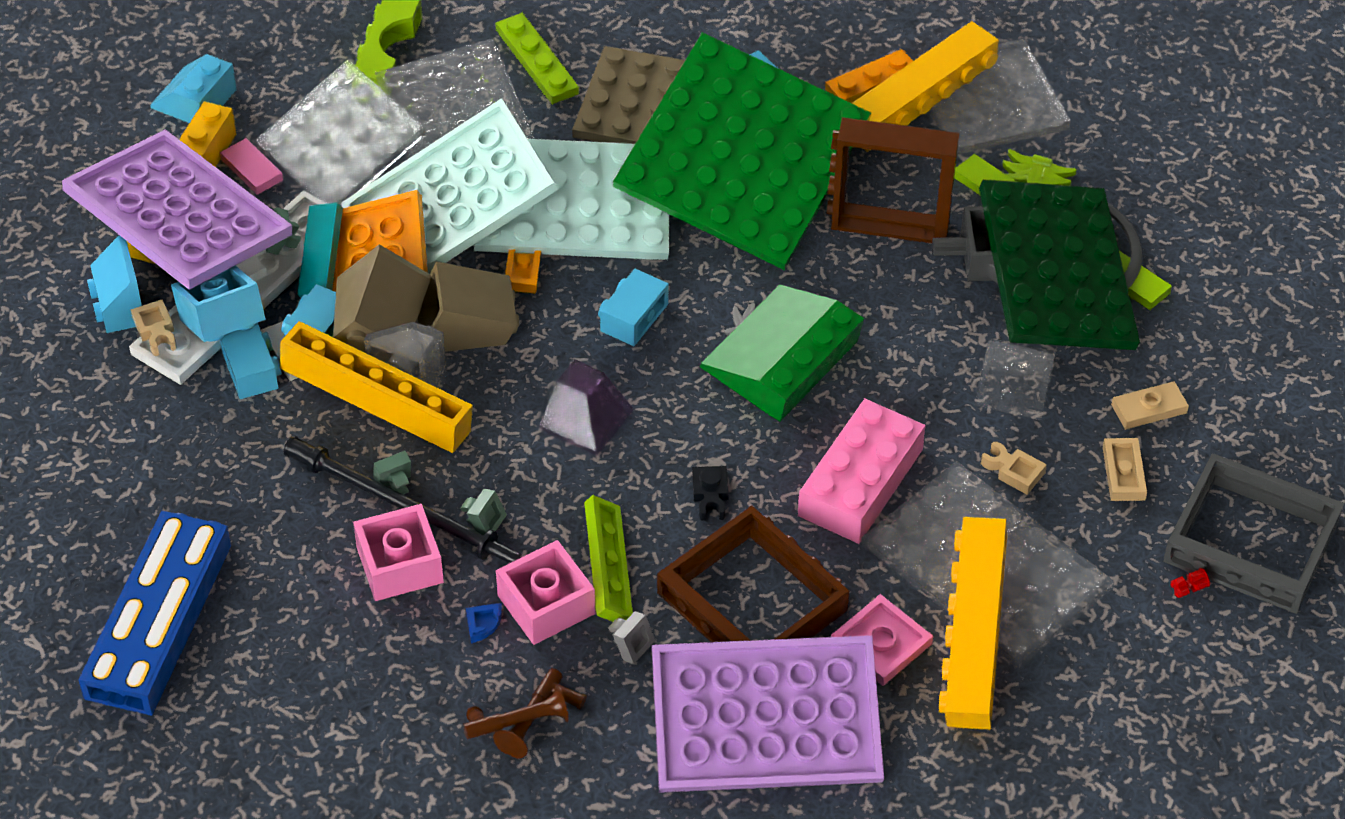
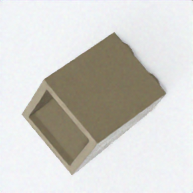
M379 244L337 277L333 338L390 364L407 351L431 275Z
M436 261L430 272V282L415 324L419 354L506 345L511 335L515 334L519 327V316L516 314L514 306L515 291L512 290L510 276Z

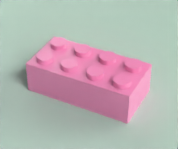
M864 398L799 491L798 516L860 544L922 452L926 425Z

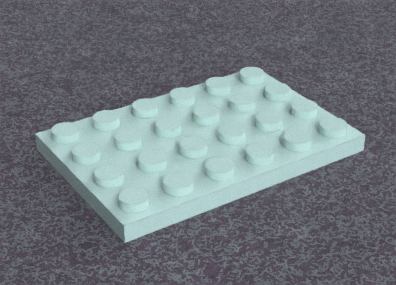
M501 98L341 204L343 208L418 190L422 195L428 273H430L436 261L448 262L559 189Z
M528 139L559 190L474 244V251L508 253L509 249H513L515 253L534 254L536 250L541 251V254L668 259L669 214L613 187L614 178L635 144Z

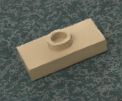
M1175 381L1113 397L1111 404L1125 430L1187 414L1189 407Z

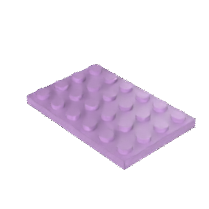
M166 129L62 180V188L65 193L189 290L292 235V224Z
M872 635L652 645L659 792L883 782L884 772Z

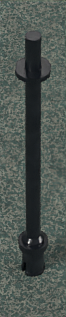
M291 436L284 446L283 452L285 456L307 465V469L313 473L324 470L400 509L421 504L331 459L328 449L323 446L315 447L299 439L297 436ZM422 504L430 524L477 547L478 558L485 560L491 554L509 564L522 558L521 553L497 542L498 535L495 530L491 529L483 535Z

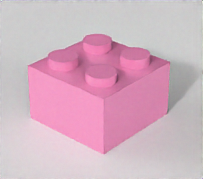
M422 504L353 522L356 547L375 601L444 583L441 555Z
M558 540L496 570L498 597L533 645L595 615V589Z

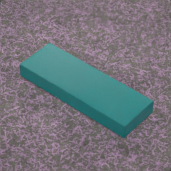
M338 202L309 206L297 294L299 297H302L304 294L308 295L316 284L330 290L333 289L343 207Z

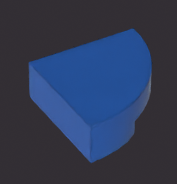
M501 603L466 608L471 643L487 638L498 628L502 618Z

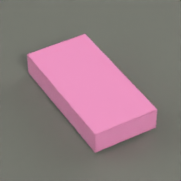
M247 138L220 152L221 160L257 195L283 181L282 172Z

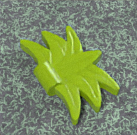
M1008 149V156L1013 162L1004 160L1002 164L1003 168L1010 173L1006 175L1016 182L1071 186V180L1065 178L1074 176L1077 173L1076 168L1061 167L1052 163L1053 159L1036 154L1033 157L1025 156L1012 149Z

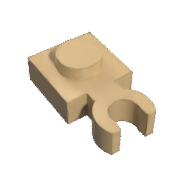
M162 299L130 309L132 319L142 342L149 340L151 352L154 356H159L158 346L162 343L169 344L172 351L176 350L175 336L172 333L174 332L173 322Z
M994 441L991 444L990 453L997 457L983 453L981 465L984 468L999 470V480L1027 495L1043 477L1047 464L1019 449L1011 455L1003 444Z

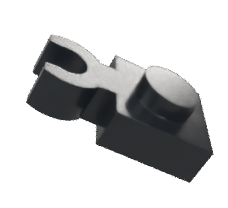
M727 466L692 467L694 502L701 501L699 504V517L701 521H706V512L710 509L718 511L719 520H724L726 507L723 501L729 498Z

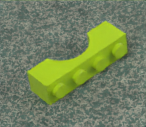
M382 0L381 4L378 3L376 5L373 24H368L366 29L364 45H359L357 62L355 65H351L349 69L348 82L353 86V95L389 101L397 82L396 59L387 55L385 50L396 42L415 38L422 20L421 0Z

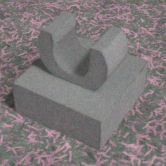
M636 611L627 620L616 618L608 627L609 631L615 632L613 634V642L617 644L622 659L632 664H635L656 641L646 615Z

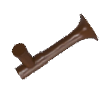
M551 668L533 693L532 699L527 706L537 704L552 696L556 685L560 687L565 702L576 706L580 710L586 702L587 695L560 685L559 683L563 675L557 669ZM535 719L515 724L508 731H496L493 735V741L501 752L515 758L525 757L528 753V748L524 742V737Z
M556 685L555 692L546 700L503 714L498 713L485 717L478 706H472L466 712V717L470 722L463 723V729L468 740L540 717L559 716L568 722L569 716L563 693L560 687Z

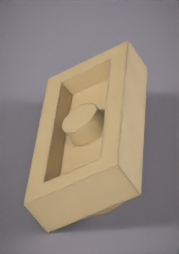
M1104 439L1103 454L1111 501H1145L1147 488L1139 439Z

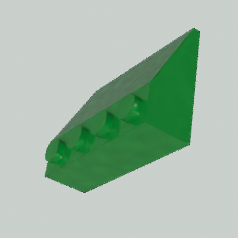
M779 284L700 364V368L769 416L781 422L858 341L864 318L838 300Z

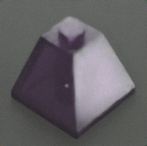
M574 359L557 380L539 428L597 456L631 414L633 407L604 372Z

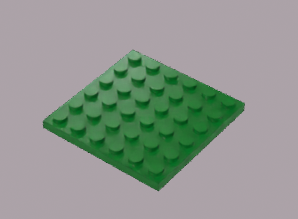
M702 32L614 178L613 187L785 270L828 194L830 175L835 176V173L829 172L831 154L837 151L831 149L833 130L840 129L842 117L869 121L871 112ZM850 147L849 155L851 154L854 147Z

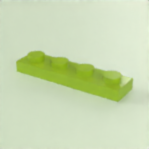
M523 13L496 22L498 34L551 104L579 94L577 83Z
M592 495L584 504L593 587L595 589L596 615L612 622L616 618L627 620L632 615L633 610L621 509L617 504Z

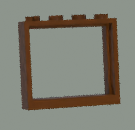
M842 117L840 129L833 130L831 149L837 150L836 153L831 154L829 172L835 173V176L830 175L828 195H833V198L828 199L826 214L832 215L831 229L932 243V238H947L960 133ZM850 147L942 159L936 215L847 203L846 190Z
M753 506L747 508L657 573V593L710 642L751 640L695 591L688 582L749 538H752L823 601V603L773 640L812 638L848 611L849 590L842 585V580L837 577L834 578L823 568L821 562L816 557L809 556L799 547L792 536L785 535L774 525L769 516L766 518Z

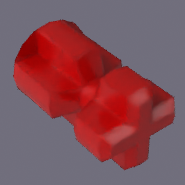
M1199 568V570L1186 574V580L1182 576L1171 580L1170 585L1174 589V595L1177 598H1181L1190 594V589L1196 592L1203 588H1208L1210 581L1205 570Z

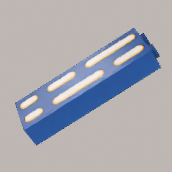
M160 512L79 678L85 700L153 715L231 548L227 525L213 520L206 521L189 517L182 513Z

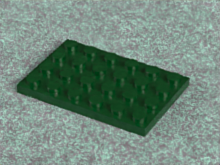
M983 179L979 186L1010 343L1136 350L1140 339L1105 189Z

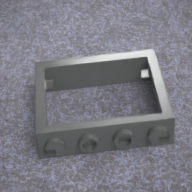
M1212 453L1167 542L1163 562L1190 573L1202 568L1207 573L1209 580L1297 614L1339 523L1344 503ZM1213 484L1324 526L1299 580L1187 537Z

